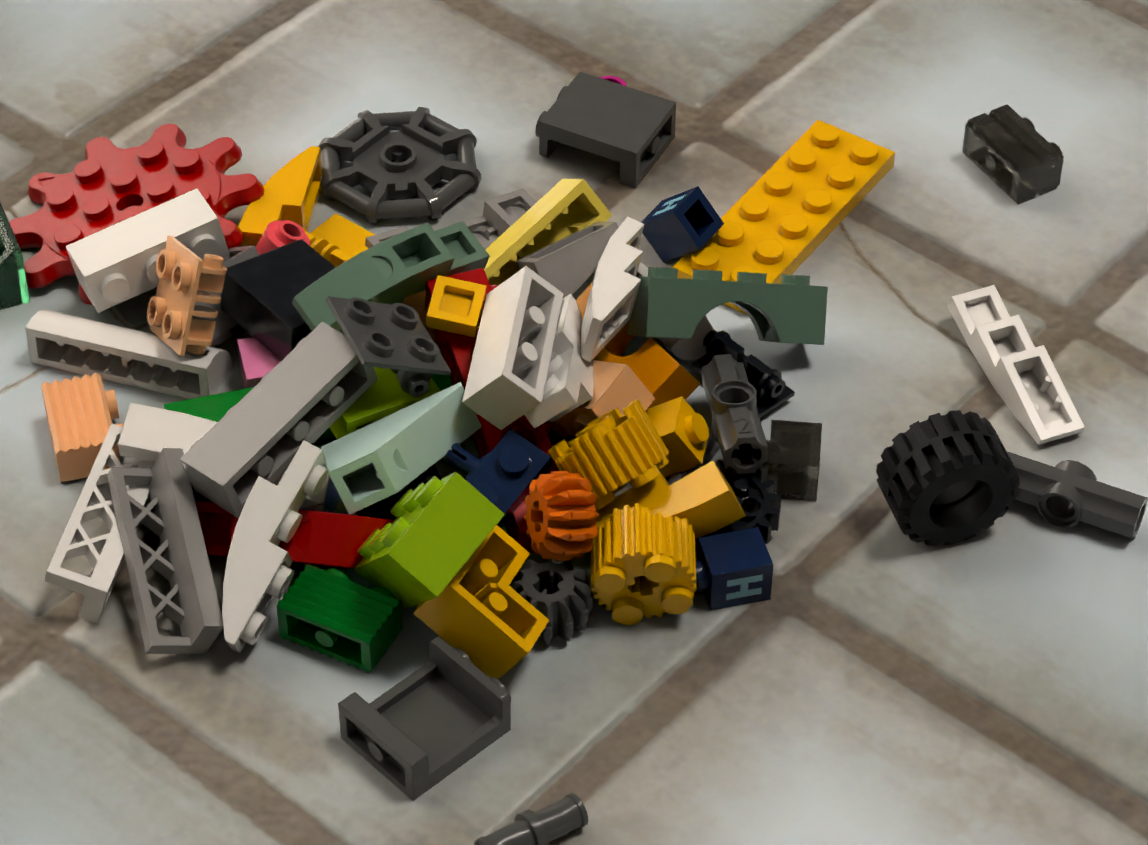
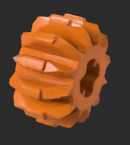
M551 471V474H540L538 479L531 481L529 486L530 495L526 496L524 500L527 506L526 514L523 517L527 521L526 536L531 539V548L534 553L540 554L543 559L570 561L572 558L582 557L584 553L591 552L593 537L598 534L596 518L599 514L596 512L595 507L597 496L595 493H591V484L588 478L581 477L579 473H569L568 471Z

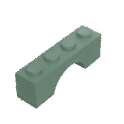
M648 267V277L635 276L641 279L630 320L627 322V335L692 339L698 324L707 313L719 305L730 302L740 307L750 317L757 331L759 341L824 345L828 287L810 285V276L781 274V284L766 283L767 273L737 272V281H722V271L693 269V279L677 278L678 269Z

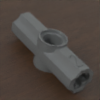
M731 354L714 355L712 361L701 369L702 383L712 416V437L720 445L725 465L734 468L737 474L755 473L762 463L768 461L769 457L767 441L757 411V390L749 383L743 363L734 360Z
M1007 451L1020 478V485L1016 488L1018 494L1015 500L1036 506L1041 517L1048 523L1067 528L1081 521L1135 539L1146 511L1147 497L1097 481L1093 471L1078 461H1061L1056 467Z

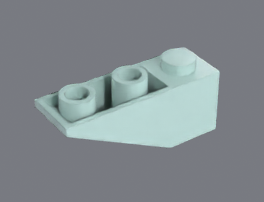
M461 382L320 447L326 459L325 465L328 469V474L349 515L396 494L444 457L448 450H452L451 446L453 444L462 443L482 427L476 413L462 403L465 390Z

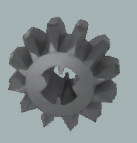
M527 559L524 570L519 569L509 586L549 619V622L540 634L547 646L552 638L556 636L569 642L573 630H585L590 609L593 608V592H591V586H589L585 570H574L571 561L556 564L552 559H546L544 563L538 564Z

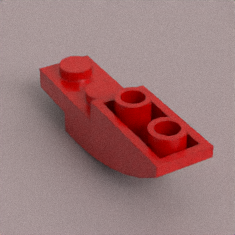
M195 501L207 554L210 556L227 557L239 517H235L215 503ZM299 509L297 513L302 515V519L297 531L288 543L281 540L278 547L289 553L294 564L354 570L363 559L357 552L360 546L377 528L381 530L389 522L392 524L394 520Z

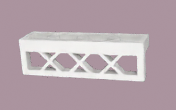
M111 423L44 579L46 582L83 594L84 599L78 617L97 624L101 619L125 561L117 519L113 514L115 512L113 501H105L97 485L108 483L107 475L112 467L151 468L155 462L140 459L121 465L113 452L115 443L118 444L123 427ZM126 485L128 495L146 508L150 501L148 485ZM90 501H92L93 505L88 507ZM101 517L110 533L90 539L81 522ZM74 538L78 543L72 544ZM102 549V552H101V554L99 555V553L97 552V550ZM85 554L94 569L91 578L62 568L64 561Z

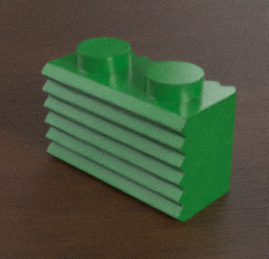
M306 564L305 570L300 572L299 578H295L294 584L290 585L288 593H284L282 600H279L277 604L279 635L284 640L289 638L293 644L298 642L302 647L307 646L311 651L317 650L321 655L325 653L329 658L335 657L339 662L344 661L348 666L354 665L357 669L362 668L366 673L372 672L403 629L401 600L396 599L385 588L373 587L370 589L350 581L344 573L336 569L325 571Z

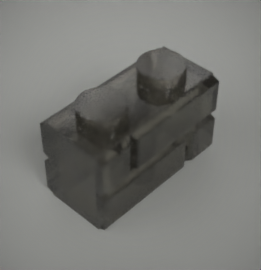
M1006 104L991 110L989 115L983 113L968 120L965 125L962 152L1018 205L1035 198L1036 194L1041 196L1053 191L1060 185L1064 163L1062 151L1056 143H1049L1042 137L1028 118H1022Z

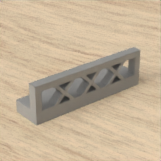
M163 448L151 468L112 467L107 475L146 654H206L224 628L191 482L180 461V458L184 455L181 448ZM126 485H148L151 502L146 508L128 495ZM141 523L159 536L161 546L156 552L138 539L136 528ZM151 567L169 580L171 591L166 596L148 584L146 572ZM163 612L180 626L182 636H159L156 623L157 616Z

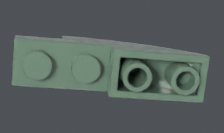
M463 221L436 231L427 222L386 239L337 266L297 294L292 304L311 331L321 322H324L341 332L343 330L326 302L328 296L346 299L357 297L369 302L392 305L394 303H403L405 297L426 290V281L436 279L437 275L449 276L478 268L485 269L490 256Z

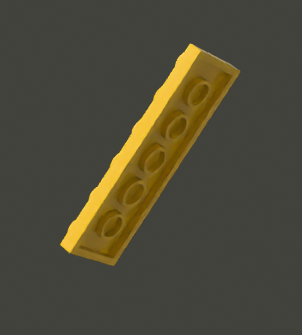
M817 120L721 217L724 225L700 250L684 255L672 267L678 269L677 278L693 279V269L722 271V281H737V272L767 273L766 283L781 284V274L792 275L892 169L895 152L831 124ZM733 303L723 304L747 315L740 307Z

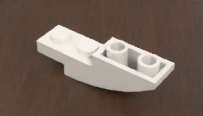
M571 294L562 299L542 403L524 414L534 429L548 420L550 423L556 421L593 398V362L581 359V327L583 319L577 302Z
M303 440L278 485L258 476L245 501L234 530L223 582L222 616L224 639L229 647L238 653H241L246 642L250 645L255 644L266 626L268 617L263 615L270 600L273 596L280 599L291 583L294 571L289 567L293 561L289 553L278 547L281 540L288 543L294 536L302 519V515L297 513L307 494L311 497L317 495L328 474V469L324 467L326 459L323 451Z

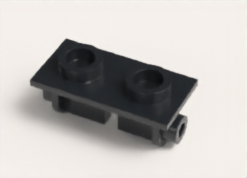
M711 330L707 333L703 340V345L706 347V355L693 362L691 367L701 374L702 367L709 364L714 355L731 354L734 360L744 364L748 381L757 390L759 418L794 396L795 392L785 385L780 371L771 369L752 354L746 356L744 348L733 341L727 332Z

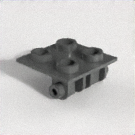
M327 297L326 302L363 366L391 369L393 373L397 374L396 377L399 380L400 387L405 393L411 394L414 397L421 396L429 389L428 383L433 374L450 375V368L413 307L403 303H394L392 305L369 302L357 297L350 299Z

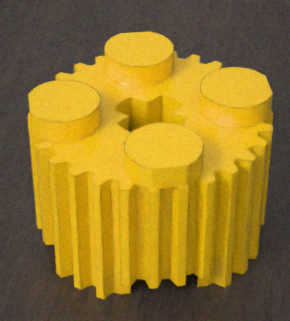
M638 399L628 403V406L622 410L623 416L618 407L586 424L585 428L575 435L576 438L568 442V444L563 439L548 450L560 471L579 473L581 477L588 478L591 484V493H595L597 496L596 510L612 502L616 498L615 494L622 490L628 481L632 488L636 489L660 474L659 469L669 463L666 457L669 451Z
M635 503L634 507L631 508L628 505H624L623 510L613 509L610 521H605L604 527H598V534L593 537V547L591 549V591H593V597L598 598L599 605L605 604L607 611L612 609V619L624 625L637 624L642 620L643 616L652 618V615L662 617V613L665 612L668 614L686 613L693 605L694 591H696L697 583L695 532H693V526L688 525L687 518L681 519L675 516L673 521L672 516L664 518L662 513L652 515L648 507L640 506L639 503Z

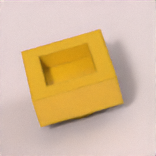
M437 275L426 316V327L475 337L487 285Z

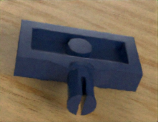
M509 429L494 449L481 459L469 453L458 443L451 446L452 451L448 450L444 458L446 463L451 464L464 473L466 481L505 514L497 524L500 528L529 494L531 481L538 479L540 474H545L552 466L550 455L512 429Z

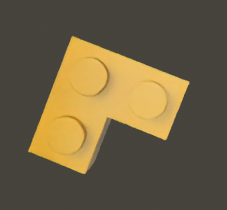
M498 525L494 527L440 595L420 603L413 613L453 648L458 647L469 656L472 663L489 678L494 677L497 679L502 677L530 652L549 622L547 617L509 586L530 553Z

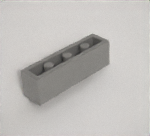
M321 322L180 458L194 490L238 518L258 476L273 483L288 468L303 440L313 444L378 380L374 368L361 364L345 334Z

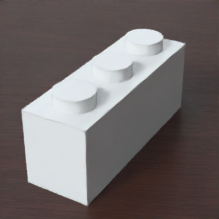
M194 189L65 246L78 282L97 313L158 287L159 278L156 273V262L159 252L165 249L168 235L176 238L202 260L205 254L221 257L229 255L218 217L198 189Z
M527 266L486 295L462 400L463 404L500 430L542 403L563 299L561 291Z

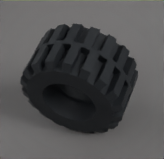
M960 410L949 411L946 415L942 416L940 413L930 415L923 422L918 420L909 426L910 429L905 433H899L893 438L894 444L885 448L881 454L883 461L877 464L876 469L878 485L901 531L916 543L924 541L925 545L936 546L941 542L949 545L963 538L966 540L976 536V533L979 531L987 530L994 525V521L997 518L1003 517L1009 510L1007 505L1014 502L1018 494L1016 488L1020 485V478L1016 467L991 423L986 418L980 419L979 415L969 411L963 415Z

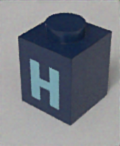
M699 186L662 200L641 222L645 224L642 233L663 263L700 250L724 225Z
M759 527L698 538L696 591L704 592L710 611L771 600L773 562Z

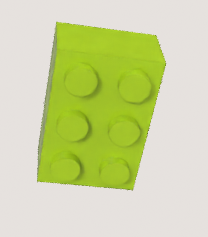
M457 472L441 480L434 476L427 484L422 482L414 491L409 489L390 511L396 519L392 524L390 522L386 524L381 530L377 528L364 541L357 551L363 559L354 570L373 587L385 588L396 599L401 600L402 610L431 600L440 595L505 514Z

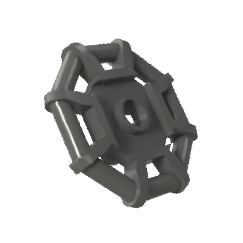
M418 107L416 111L375 114L366 110L358 113V119L332 138H324L318 146L321 149L322 161L320 191L326 199L338 200L365 215L370 223L378 224L381 219L425 216L429 220H434L441 217V211L466 191H473L479 186L482 176L477 169L474 150L477 139L469 129H458L430 114L429 108ZM390 130H402V132H390ZM454 153L458 161L445 160L444 156ZM341 161L353 162V166L340 169L339 163ZM442 179L449 181L434 193L432 189L434 185ZM360 185L371 191V198L353 187Z

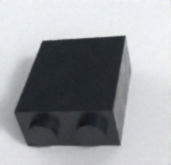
M302 239L227 267L221 293V309L282 361L303 338L312 332L293 306L294 297L336 267Z

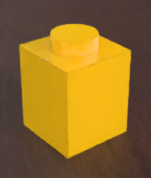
M682 396L645 411L669 451L666 456L669 463L659 469L664 478L703 463L706 443L709 438V428L703 416L696 413Z

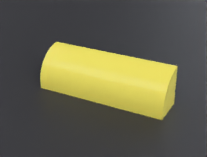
M562 179L485 249L490 257L484 271L490 285L496 284L499 286L520 270L517 263L518 260L598 221L606 222L612 216L584 179Z

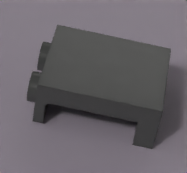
M579 72L569 86H564L560 90L557 100L548 111H543L538 118L535 133L539 137V154L549 157L557 146L563 143L620 162V184L636 189L675 138L676 102Z
M439 636L429 642L430 658L425 665L371 703L366 702L356 692L338 703L341 739L412 801L416 800L511 730V696L504 684L497 678H489L472 663L469 656L458 647L453 648Z

